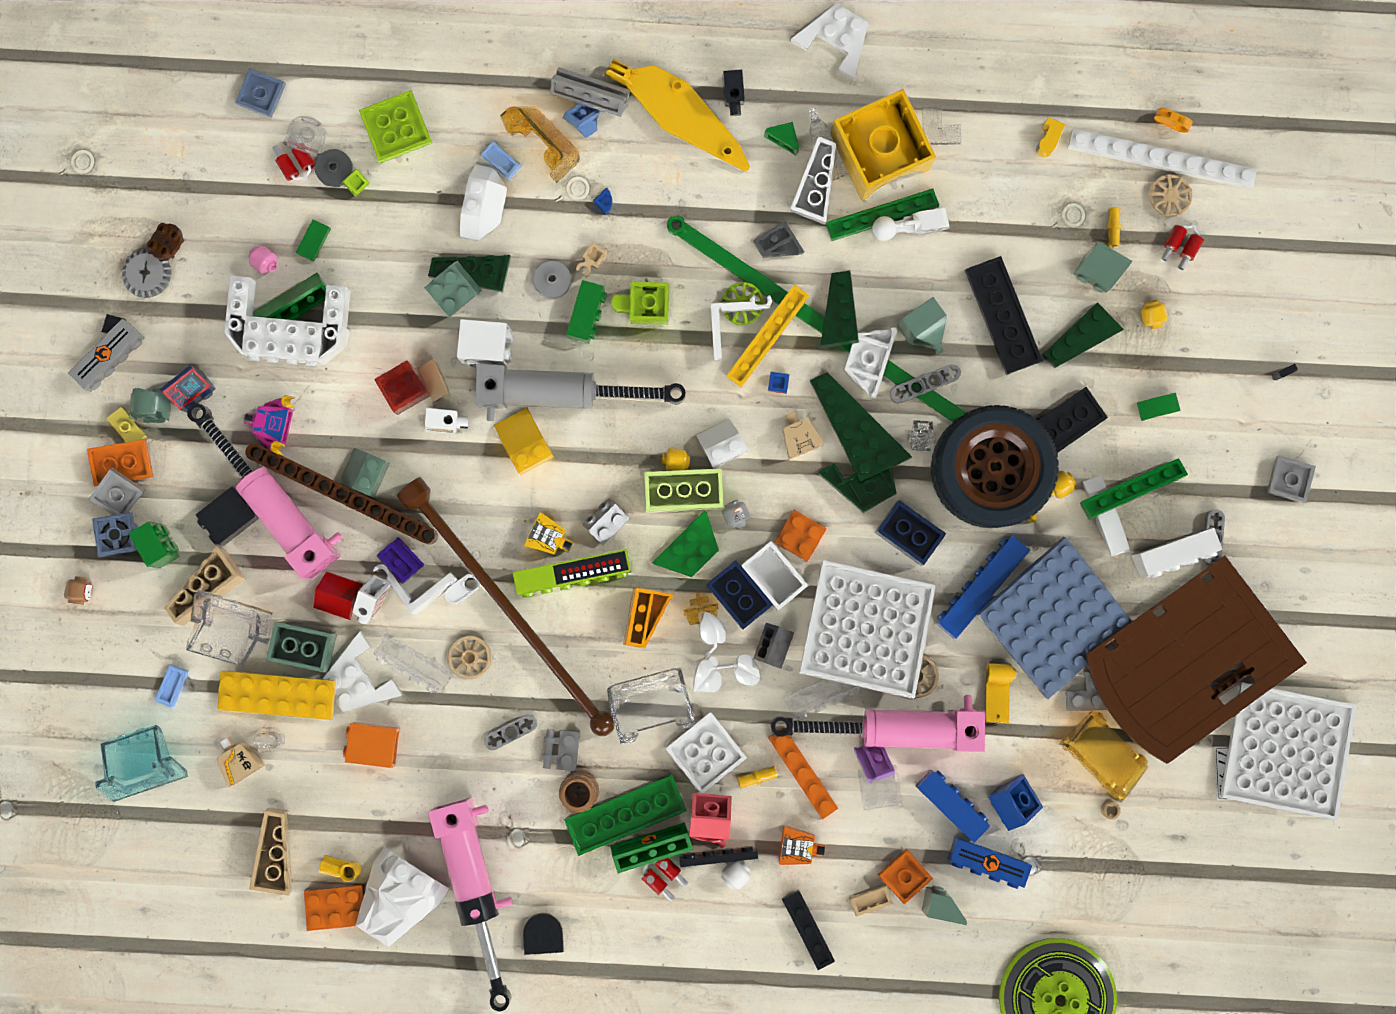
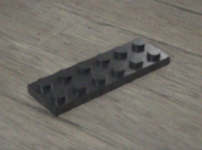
M999 256L965 269L1005 374L1009 375L1041 363L1043 361L1002 257Z
M1084 387L1038 419V423H1041L1044 429L1049 432V436L1052 437L1053 444L1056 447L1055 450L1058 453L1106 420L1108 416L1088 388ZM1002 446L996 448L994 452L1000 453L1002 451ZM1010 455L1008 457V463L1012 466H1015L1017 464V458L1013 455ZM1008 474V476L1014 482L1013 476Z

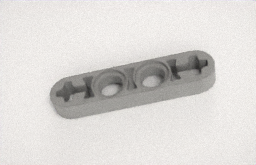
M950 364L897 385L890 391V399L894 403H903L955 382L959 379L961 370L957 365ZM950 368L952 371H956L954 378L952 376L945 377L946 382H943L942 375L947 374ZM931 375H936L939 378L938 385L934 386L929 383ZM914 382L921 384L922 389L918 393L911 389V385ZM907 385L908 392L911 396H908V393H905L901 396L902 399H899V397H894L896 390L902 392L906 390L904 386Z

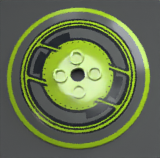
M1047 938L1024 947L1009 962L1000 983L999 1005L1001 1014H1115L1117 992L1109 968L1093 950L1074 940ZM1058 995H1064L1065 1002L1062 1005L1055 1003V998Z

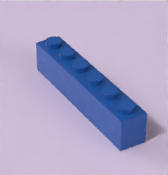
M1013 535L1008 538L1005 536L999 542L998 546L1000 548L988 555L986 558L988 562L985 566H980L974 572V579L971 582L968 580L961 588L963 592L959 597L955 595L949 602L951 606L948 610H943L937 616L938 622L936 624L953 639L958 638L977 615L976 613L984 607L1030 552V549Z

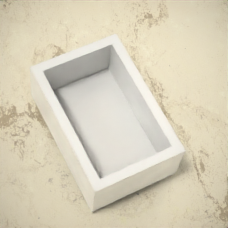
M772 541L741 565L777 611L808 586Z

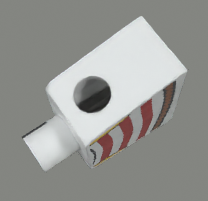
M373 575L359 590L353 614L358 616L357 620L360 623L367 624L379 612L391 585L390 582Z

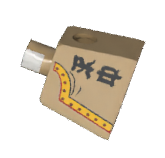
M230 737L220 742L225 753L217 757V761L228 787L234 786L265 766L263 761L247 743L242 742L235 746Z

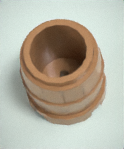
M584 771L568 775L561 783L559 789V798L562 805L575 813L591 809L599 796V785L596 779L590 773ZM581 785L582 789L585 790V794L577 796L574 789H578Z

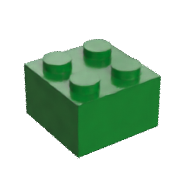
M148 521L128 533L147 567L161 568L180 557L178 554L179 548L174 541L171 542L168 536L170 532L165 525Z

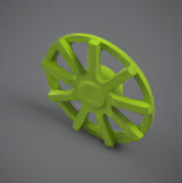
M739 282L731 285L725 291L721 303H725V300L730 302H751L750 298L758 293L760 301H755L757 305H764V300L757 287L750 283ZM743 286L741 296L737 293L735 287ZM746 286L754 289L749 296H745ZM731 290L735 294L736 299L727 297ZM760 309L758 313L754 310H749L755 315L749 321L746 311H737L733 319L727 312H724V315L734 324L747 325L756 321L763 309ZM740 312H743L745 322L736 321Z

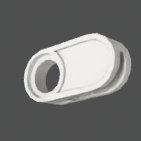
M467 574L446 590L445 598L451 604H459L476 592L480 587V583L473 574ZM468 578H474L476 581V585L472 589L467 588L465 585Z

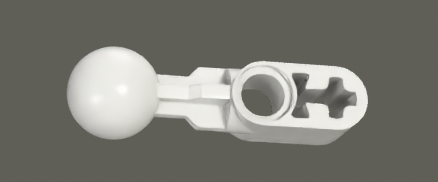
M946 208L916 212L899 221H894L887 216L879 217L873 223L872 231L877 239L887 241L893 238L896 232L904 231L906 234L914 233L918 235L943 231L950 228Z

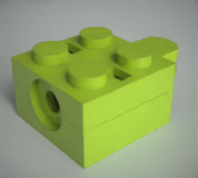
M631 282L630 294L614 295L611 301L612 308L617 313H630V324L668 325L669 283Z

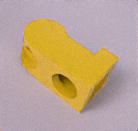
M1047 117L1042 126L1046 133L1036 147L1039 156L1045 158L1051 155L1064 129V123Z

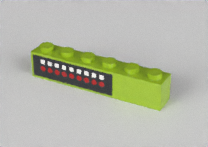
M627 549L515 571L513 572L517 595L527 598L534 596L533 592L541 591V594L553 592L552 588L560 587V590L572 588V584L579 583V586L590 585L591 580L598 579L599 583L609 581L611 576H617V579L628 577V573L632 571Z

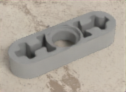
M1211 510L1205 516L1204 529L1214 526V520L1211 519V516L1216 514V517H1219V521L1215 522V527L1219 526V529H1215L1223 549L1225 515L1220 510ZM1222 550L1217 552L1218 555L1212 562L1211 558L1202 560L1207 565H1212L1222 558Z
M525 715L489 733L484 739V744L489 750H496L535 730L537 719L533 715ZM526 718L532 720V728L529 729L527 726L521 729L524 733L520 734V729L516 723L519 722L520 726L525 723ZM508 727L516 729L515 737L509 738L506 736L505 731ZM501 731L502 737L506 742L503 743V739L496 742L497 746L490 745L488 742L491 740L490 736L496 738L500 736L498 732Z

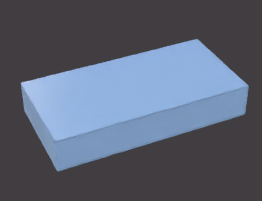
M494 141L481 153V156L508 180L522 167L519 162Z
M169 664L154 701L172 708L175 707L189 671Z

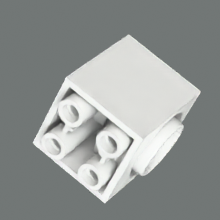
M460 319L457 358L462 364L477 368V364L505 365L508 368V363L512 361L510 344H513L514 333H512L507 323Z

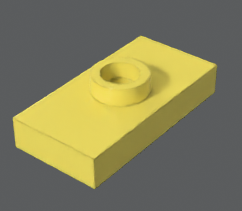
M122 406L107 418L125 442L144 440L147 437L135 420L129 418V413Z

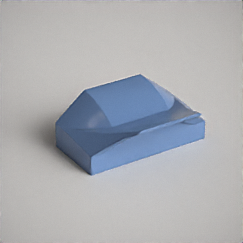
M578 104L565 112L563 119L587 138L598 130L597 118L601 111Z

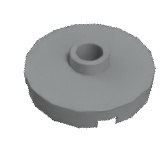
M547 261L537 267L533 282L536 290L542 296L549 299L559 298L568 292L571 286V275L564 264L558 261ZM551 276H554L556 279L555 281L550 282L549 278Z

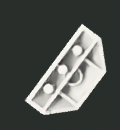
M475 164L469 175L461 211L460 238L480 241L501 223L508 188L492 167Z

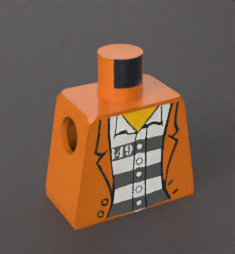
M783 825L779 864H811L813 855L824 856L825 845L814 843L815 836L812 833Z

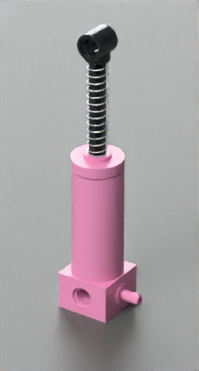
M199 403L192 404L187 410L188 418L195 422L199 428L204 429L205 433H208V437H211V441H214L217 448L219 447L223 456H226V460H229L230 464L234 466L233 468L237 470L236 472H239V476H242V480L235 489L288 554L284 558L300 578L312 580L341 557L333 546L342 539L341 534L337 532L330 539H327L325 535L318 534L266 467H261L252 471V468H249L246 461L242 459L243 457L239 455L240 453L236 451L237 449H234V445L230 444L231 441L227 440L224 433L222 434L221 429L219 430L218 426L213 422L214 418L211 410ZM199 410H202V417L197 419V412Z
M971 695L964 696V708L960 710H865L864 718H862L861 722H829L828 720L794 721L793 718L778 716L771 721L770 725L772 732L780 737L794 733L860 734L864 738L865 747L940 748L956 751L985 752V712L972 709ZM778 721H784L786 724V728L782 732L775 729ZM970 726V733L966 735L965 729Z

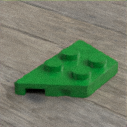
M704 511L652 563L693 577L719 551L707 512Z

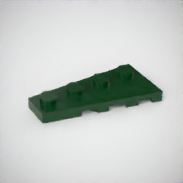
M511 255L458 258L434 257L431 260L428 277L435 279L452 263L458 261L480 288L503 293Z
M850 270L831 273L820 345L821 349L859 343Z
M1097 302L1048 348L1042 356L1054 368H1057L1124 329Z

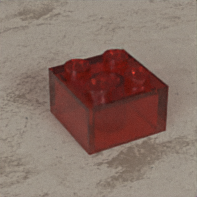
M408 360L374 379L396 415L430 397L414 367Z

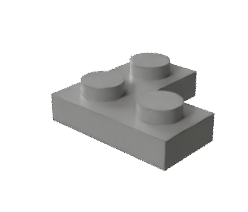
M1089 671L1084 672L1085 691H1066V711L1107 710L1095 688Z

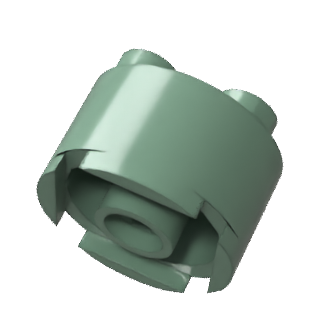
M141 388L133 389L130 399V419L137 421V418H142L144 423H165V419L170 421L171 401L159 388H154L152 391H145Z

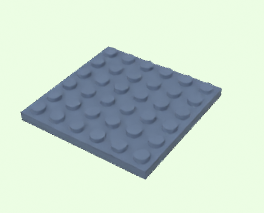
M1062 537L976 613L1046 699L1051 698L1088 664L1086 659L1088 652L1132 622L1066 537Z

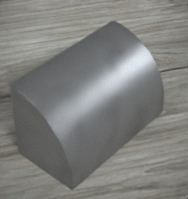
M766 622L753 659L782 669L794 632Z

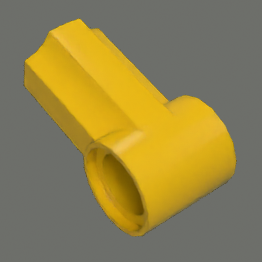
M324 855L319 867L320 873L341 878L345 882L356 879L362 872L361 865L358 862H349L328 855ZM348 867L354 870L353 876L347 873Z

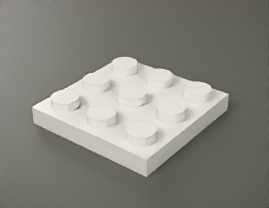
M711 712L665 748L700 793L707 791L747 758Z

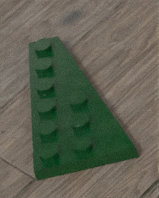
M828 372L810 380L859 482L912 458Z

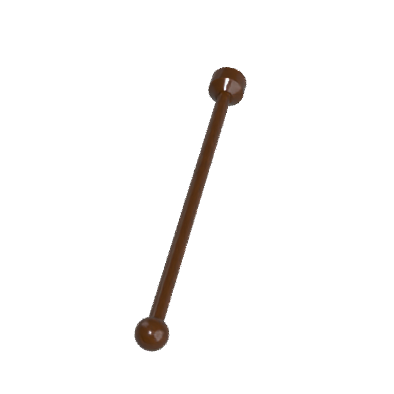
M418 477L407 484L397 494L398 499L406 508L420 509L589 716L591 719V731L600 737L611 734L615 727L613 716L596 708L428 502L431 489L425 481Z

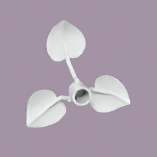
M708 612L702 613L699 634L704 643L708 645L713 644V646L704 654V658L696 661L693 692L713 693L718 691L721 687L722 679L717 669L736 668L734 677L743 685L752 686L760 681V673L756 661L750 655H740L736 660V664L718 665L717 659L710 655L717 648V643L725 642L726 629L718 617Z

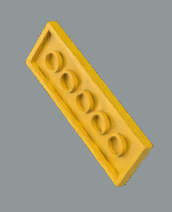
M223 670L220 671L217 710L332 720L336 680Z

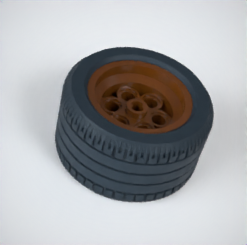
M1005 405L979 407L955 420L938 439L931 461L933 487L945 508L965 523L982 528H999L1019 524L1038 513L1048 502V498L1053 493L1052 490L1055 489V482H1057V474L1059 473V460L1057 459L1058 454L1055 450V444H1053V439L1049 436V432L1044 429V426L1038 423L1036 418H1032V415L1025 413L1023 410H1017V408ZM994 443H999L1002 446L1000 453L993 451ZM975 450L983 452L984 457L982 460H977L974 457ZM1010 455H1013L1017 458V464L1015 466H1012L1008 463V457ZM997 462L1000 465L999 471H992L990 464ZM972 469L980 471L979 479L971 477ZM1007 474L1012 475L1014 478L1012 485L1005 483L1004 479ZM988 481L995 483L996 488L993 492L986 489Z

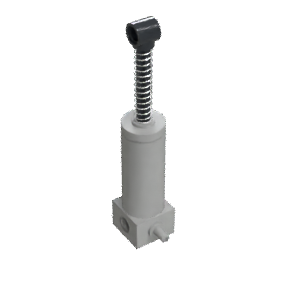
M477 364L475 403L480 408H487V421H494L495 409H507V405L592 409L593 400H596V397H614V399L616 397H619V399L644 398V400L663 399L664 402L679 405L685 400L686 396L685 388L678 383L665 385L662 388H654V386L629 387L628 385L608 386V384L604 386L603 384H596L594 373L507 369L505 365ZM491 384H496L494 389H488ZM679 390L681 396L675 399L671 396V392Z

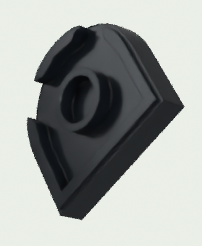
M538 913L527 921L523 931L524 955L564 952L563 928L556 917L549 913Z

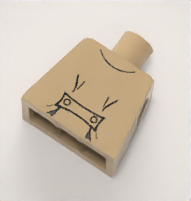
M796 411L785 415L789 425L782 429L789 460L824 445V442L808 418L800 421Z

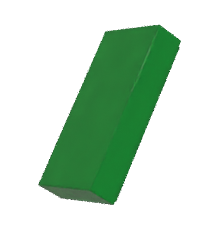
M313 219L295 253L314 262L331 228Z

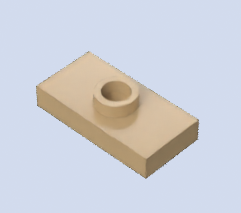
M886 884L849 897L856 917L893 904Z

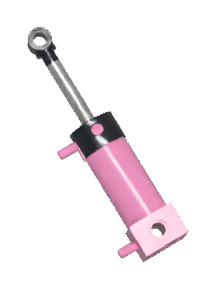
M471 797L435 807L428 813L435 839L440 838L461 926H476L491 984V989L489 990L491 996L490 1006L493 1010L501 1012L509 1006L512 997L507 986L502 983L487 921L499 915L498 908L512 905L513 901L511 897L496 901L495 893L491 889L476 831V826L479 824L477 815L488 813L489 809L487 805L475 808ZM451 814L457 817V822L451 819ZM502 995L506 1002L498 1003L496 996Z

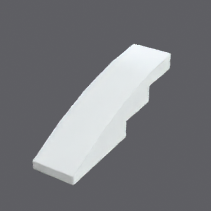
M1101 476L1083 481L1082 483L1088 498L1107 490ZM1116 509L1095 517L1098 530L1111 556L1130 550Z

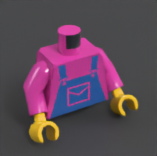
M288 395L266 402L263 406H258L256 414L246 413L244 418L245 424L253 425L252 433L256 434L257 440L265 448L279 455H282L279 452L280 447L286 446L294 411L290 409L294 408V405H291L290 402L295 397Z

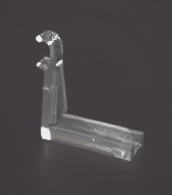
M816 108L808 110L811 118L809 132L814 146L818 136L833 142L828 126L819 118ZM836 149L832 171L833 181L840 178L837 167L841 177L845 176Z

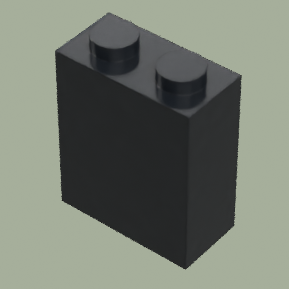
M234 486L230 487L195 514L199 519L197 523L202 529H206L210 533L208 537L215 545L225 546L259 519Z

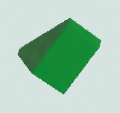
M793 122L766 128L764 133L766 139L795 156L798 154L799 144Z

